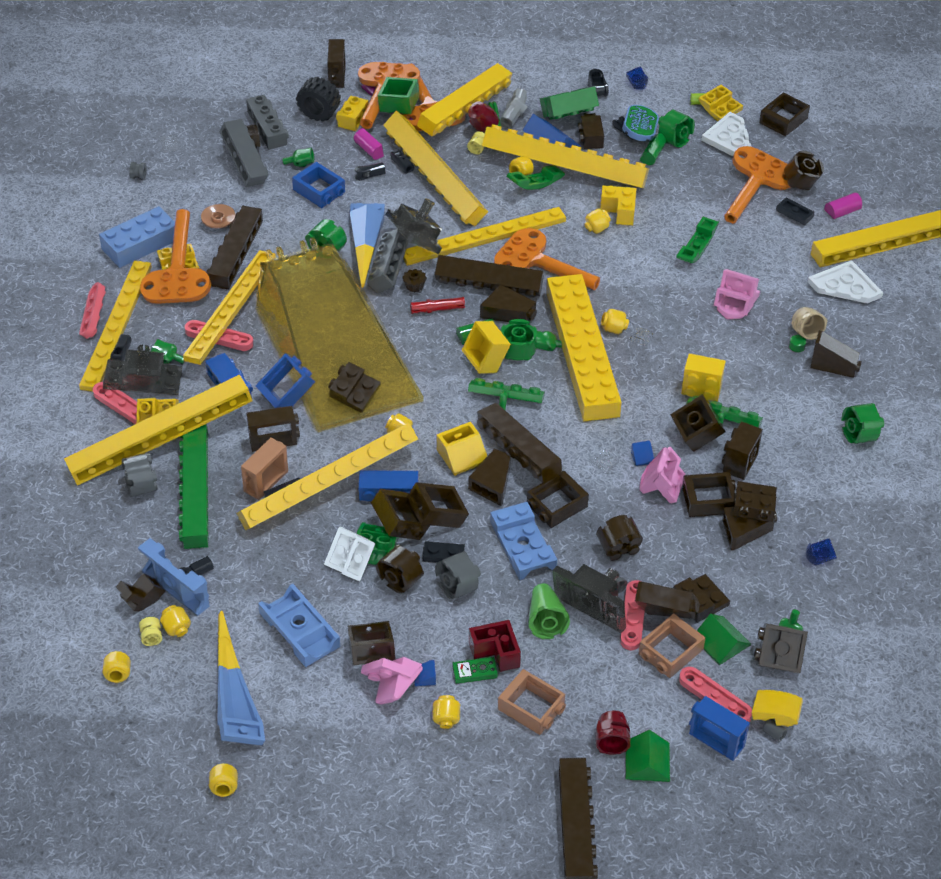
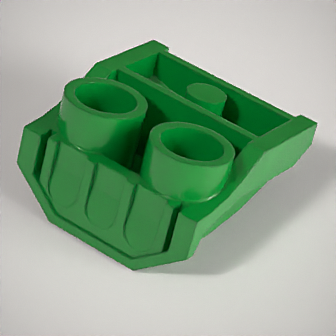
M362 522L357 530L358 535L375 543L367 564L376 565L380 559L395 547L399 537L389 536L384 526Z

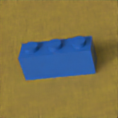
M226 353L205 361L206 373L215 386L240 375L252 397L253 387L251 383L244 379L242 371L236 368L233 359H229Z
M360 470L359 501H372L380 489L409 493L414 484L418 482V471Z

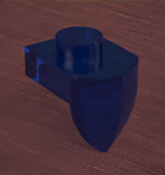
M641 66L626 72V77L634 89L643 90L647 87L649 79Z
M830 538L808 544L806 558L809 562L819 565L837 559Z

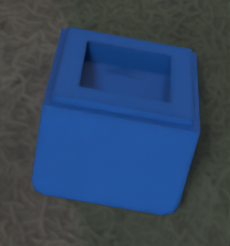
M650 441L632 443L631 455L636 466L649 465L654 459Z
M435 660L422 663L423 670L414 680L415 686L436 685Z

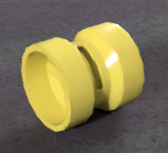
M479 131L474 133L472 139L467 144V148L471 153L477 155L482 153L485 133Z
M155 617L142 619L139 623L142 643L146 646L159 644L162 641L160 620Z

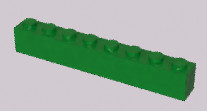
M205 424L180 436L183 440L179 441L180 452H183V455H179L180 467L183 466V469L179 470L180 481H183V484H179L180 496H183V499H179V509L183 511V514H179V525L182 526V529L179 530V541H183L184 549L208 547V427Z

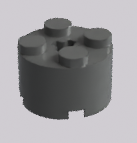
M150 453L121 459L126 485L131 497L158 490L157 476L155 470H152Z
M465 551L441 560L435 566L436 577L440 576L441 580L438 583L439 587L448 598L456 599L478 589V577L481 576L480 569L472 563Z

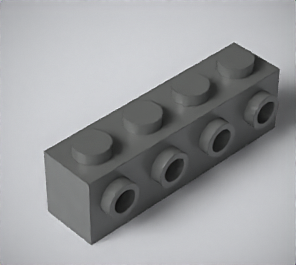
M265 94L246 99L247 112L253 123L257 125L258 132L268 150L287 145L288 131L283 128L282 120L278 119L277 111L273 110L272 103L266 98Z
M242 119L224 122L219 132L245 187L263 184L268 176V170L261 160L260 153L255 148L247 126L244 125Z
M399 228L382 235L372 268L369 272L367 283L378 294L394 287L409 239Z

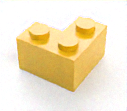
M602 185L600 209H604L606 212L617 213L616 224L633 226L637 188Z

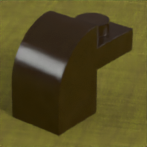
M144 573L134 585L120 581L116 586L121 593L120 597L133 611H142L156 603L166 591L154 577Z

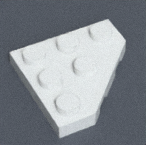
M729 112L707 130L701 138V141L731 156H734L738 148L751 146L747 129L744 126V119L732 112Z
M852 260L808 277L810 286L820 294L863 303H870L883 296V292Z

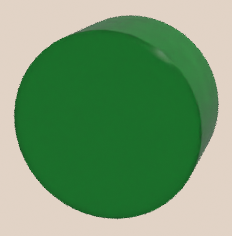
M793 335L790 338L789 348L794 352L805 350L806 338L801 335Z

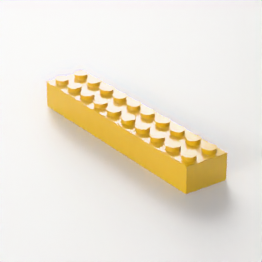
M582 274L547 278L546 294L558 336L562 342V350L583 422L620 417L621 398Z

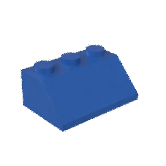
M532 114L523 128V131L532 134L534 139L539 140L540 137L549 139V143L555 144L556 141L565 143V147L571 148L574 145L582 148L580 144L554 125L535 114Z

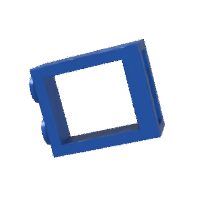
M318 162L313 163L292 177L293 190L320 208L330 204L334 199L345 193V179ZM318 179H322L330 184V186L320 192L312 187L311 184Z
M285 353L255 385L274 408L293 407L315 383L311 377L312 372L305 366L302 368V362L295 355L291 357ZM294 367L302 377L280 399L273 389Z
M705 696L700 702L697 701L691 709L693 715L689 721V725H691L689 734L734 761L745 747L750 722Z

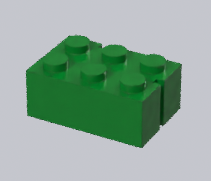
M595 86L539 98L543 118L549 117V120L593 111L594 107L599 106Z

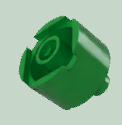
M674 109L666 113L665 116H661L658 121V133L661 132L665 136L666 143L673 144V146L678 148L683 147L689 142L688 137L690 134L693 135L695 129V122L690 116Z
M321 220L305 236L307 245L311 250V255L316 259H332L343 249L347 242L345 231L341 226L337 227L333 220Z
M514 319L509 321V324H504L500 331L511 344L504 358L517 361L532 359L537 348L536 327L531 326L529 321L523 319Z
M874 403L854 405L843 410L841 421H845V427H842V430L849 443L858 444L878 440L881 428L884 427V419L880 417Z

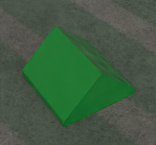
M709 614L697 629L705 637L704 650L719 666L751 646V643L724 616Z
M650 729L630 738V748L626 751V780L670 782V743Z

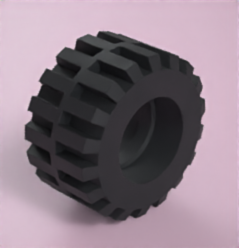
M311 77L304 83L296 97V104L300 107L299 110L304 113L303 115L308 116L311 120H321L322 122L332 117L340 105L341 95H339V90L335 88L336 86L330 83L331 81L325 80L323 77Z

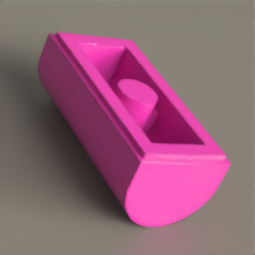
M362 128L355 133L354 142L374 160L384 157L382 144L365 129Z
M854 192L826 203L824 210L833 219L862 209V199L858 193Z

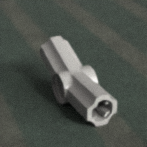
M517 88L512 98L507 102V108L500 118L503 126L511 128L518 117L527 109L525 104L527 91L525 89Z

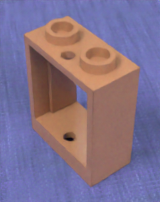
M270 438L241 465L244 492L260 500L264 496L263 491L271 489L288 472L287 449L282 442Z
M672 614L640 641L639 654L643 660L655 666L661 674L671 678L703 651L705 637L677 615ZM670 633L689 647L672 663L654 649Z
M524 669L521 670L498 697L499 711L539 735L545 729L548 730L552 726L554 718L557 715H561L566 707L565 693ZM526 689L552 704L541 719L514 704Z

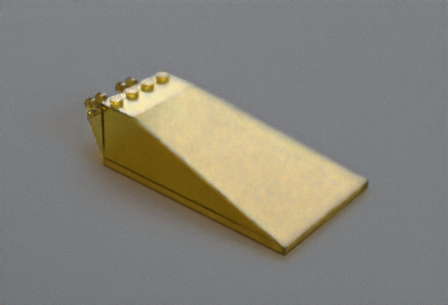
M313 237L310 238L311 249H307L305 241L302 240L299 242L302 251L284 256L282 248L276 247L278 258L273 257L270 249L266 250L268 260L260 262L257 311L280 358L285 353L291 357L295 355L302 362V368L305 366L312 372L311 377L315 383L301 397V400L317 432L424 401V396L364 288L361 287L359 279L333 244L318 247L317 241ZM348 361L365 369L366 375L381 382V386L363 413L329 397L330 389L328 385L333 378L337 379L339 368L341 365L346 366ZM294 367L288 372L293 384L302 377Z

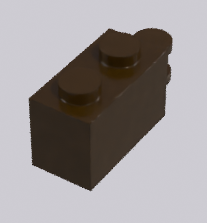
M583 113L581 123H578L580 143H583L584 149L604 148V131L601 115Z

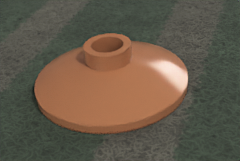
M215 204L202 211L201 220L204 225L210 228H224L234 222L236 215L230 206Z

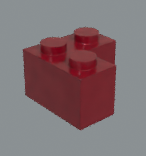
M510 620L469 628V646L474 659L494 655L500 672L520 668L521 651Z

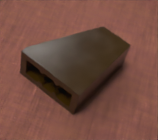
M502 285L480 304V318L493 319L503 322H509L514 319L530 321L537 314L535 301Z
M818 331L810 368L854 378L855 372L860 371L862 361H858L859 352L827 333Z
M494 448L469 476L468 489L502 506L510 473L511 456Z
M734 507L724 508L722 517L730 550H736L773 531L774 523H777L776 511L773 522L733 516Z
M642 581L638 582L635 602L648 615L670 617L672 614H675L679 618L695 619V614L699 611V600L692 592Z

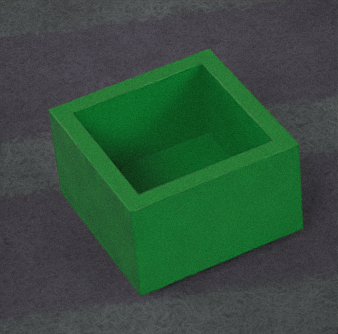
M386 77L377 95L380 112L394 113L398 111L402 114H411L420 96L418 79Z

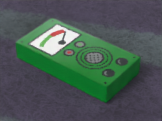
M494 657L452 662L456 684L498 678Z

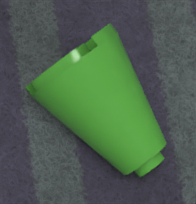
M538 584L532 591L528 619L529 628L534 636L541 639H553V635L559 633L561 636L569 628V614L550 585Z

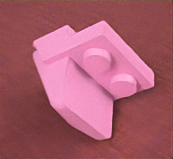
M725 269L714 301V306H717L718 312L726 319H740L745 315L747 316L760 294V291L757 290L759 279Z
M671 446L663 448L646 467L641 477L640 491L645 494L659 490L662 496L672 504L677 502L683 483V475L686 474L679 467L681 458Z
M405 657L393 661L382 658L362 665L361 674L368 676V679L372 681H380L376 703L381 705L400 699L421 673L423 667L421 663Z

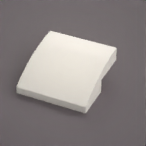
M339 527L324 565L342 572L341 574L361 581L375 543L352 531Z

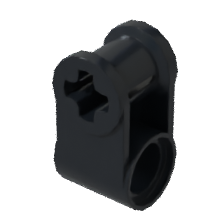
M591 69L588 75V87L595 86L597 96H608L609 88L603 72L600 69Z

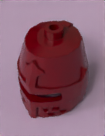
M477 101L470 106L468 110L469 122L477 131L485 133L486 127H492V124H499V117L490 106L481 101Z
M616 710L607 711L599 717L596 726V745L600 753L609 755L621 754L630 748V727L623 712Z

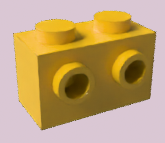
M350 96L336 114L338 127L356 131L360 126V120L369 101L356 96Z

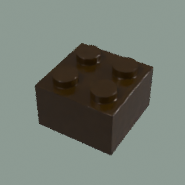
M703 394L670 414L683 440L693 452L726 432L712 405Z
M742 421L738 428L733 429L731 440L726 441L723 450L726 452L721 462L724 465L723 472H730V475L745 480L759 454L763 429Z

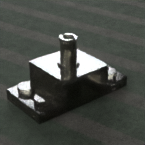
M425 198L419 211L404 204H401L398 210H387L385 215L410 243L434 253H440L442 248L436 239L442 228L429 216L432 207L435 205L433 201Z
M142 344L137 347V350H126L125 361L108 359L103 389L179 395L183 366L164 364V353L150 352L148 345H145V351H143Z
M583 564L574 574L558 565L552 570L554 592L559 600L619 633L626 629L625 604L618 597V585L615 580L619 578V574L615 569L609 568L605 574H602Z

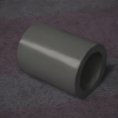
M773 719L768 720L763 728L766 734L778 742H781L788 732L783 726H776V722Z

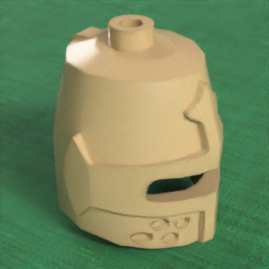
M803 307L794 313L791 324L792 328L801 336L813 340L817 338L819 330L825 331L828 321L819 311Z

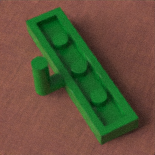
M481 378L471 380L468 386V392L500 396L499 405L505 411L507 398L542 403L545 396V391H540L541 389L537 387L527 389L522 388L518 384L508 386L499 381L489 383Z
M699 396L690 397L687 400V403L691 402ZM717 401L709 402L722 425L724 419L736 423H741L742 421L758 428L762 424L763 417H760L756 412L748 411L746 413L740 411L741 409L735 406L725 407Z

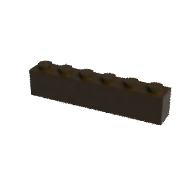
M242 205L240 211L236 213L234 222L230 224L228 234L224 236L223 244L219 246L216 257H213L211 267L206 271L211 280L212 287L230 289L263 223L262 209Z
M438 255L434 274L436 280L443 284L454 282L462 287L473 285L476 289H483L485 287L490 288L491 291H495L502 285L517 293H524L527 297L541 295L544 273L541 270Z
M494 403L477 411L478 427L484 430L491 439H494L502 449H505L513 459H516L523 468H526L534 478H537L544 484L562 475L561 459L499 404Z
M559 758L565 879H598V867L593 865V859H596V845H592V839L595 838V825L590 824V819L594 818L593 805H589V799H592V786H588V780H591V767H587L586 758Z

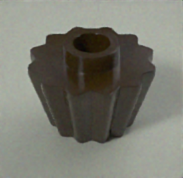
M417 269L404 272L402 279L407 290L414 293L422 290L427 279L426 273Z

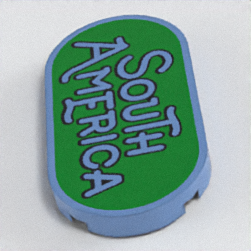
M631 105L626 112L622 129L624 132H628L627 135L632 139L638 141L649 139L651 141L656 133L659 116L648 107Z

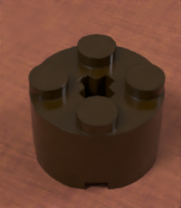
M799 151L784 168L788 185L802 190H810L824 172L821 160H816L814 154L808 151Z
M627 515L615 516L606 521L607 525L603 529L600 526L596 532L606 555L611 561L620 559L623 554L629 553V555H634L640 551L639 546L643 541V537L631 516L630 518Z
M396 545L376 564V571L380 579L383 580L385 578L389 583L386 586L399 594L411 588L424 575L419 562L420 556L415 551L410 552L401 545Z

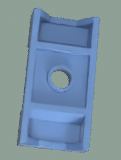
M528 502L490 512V523L519 580L524 579L531 570L545 566L551 570L557 569V558L551 546H547L534 521L535 515ZM520 541H526V542H528V544H527V545H521V544H519L518 542H520Z
M151 538L138 547V550L149 558L142 569V573L154 577L166 592L195 615H200L210 607L207 581L203 576H198L193 571L186 575L183 570L174 567L171 561L165 558V548L159 542L156 543Z
M294 584L289 585L284 596L270 604L263 601L258 603L261 616L270 626L274 625L292 646L295 656L305 667L340 647L339 635ZM296 620L304 621L301 625L294 624Z

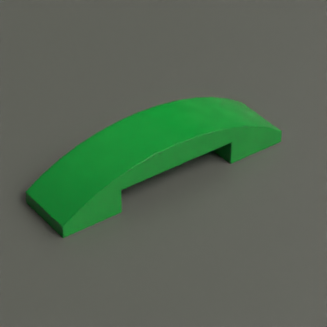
M555 165L542 167L541 173L525 176L518 171L508 173L506 177L523 189L536 190L558 181L564 177L565 172Z
M703 216L696 226V232L687 245L682 246L676 258L689 263H695L712 240L719 221Z

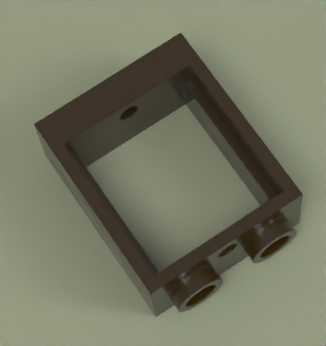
M329 39L328 80L331 81L332 85L336 86L335 88H345V39Z
M783 92L761 110L759 123L786 137L808 119L810 105ZM784 109L795 116L789 120L777 114V112Z
M292 406L246 413L252 452L257 451L270 438L282 442L286 447L297 445V437H300L299 426H296V424H299L298 413H294ZM290 424L289 431L258 435L257 432L258 428Z
M562 471V475L527 491L526 502H528L531 510L539 516L543 523L553 528L587 508L589 494L566 471ZM561 490L572 501L552 513L541 500Z
M730 472L683 475L682 491L689 517L723 515L724 508L734 507L736 484L735 480L731 479ZM726 487L727 499L697 500L695 489Z
M416 482L407 495L421 525L460 528L469 515L455 486ZM432 501L444 502L447 509L435 508Z
M380 489L372 500L371 505L388 535L391 537L421 540L430 525H421L407 497L409 493ZM396 512H401L406 521L400 520Z
M389 621L347 626L353 666L367 664L382 658L391 661L396 660L394 639Z

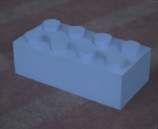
M158 206L100 233L101 249L121 268L134 260L136 261L172 244L175 222Z

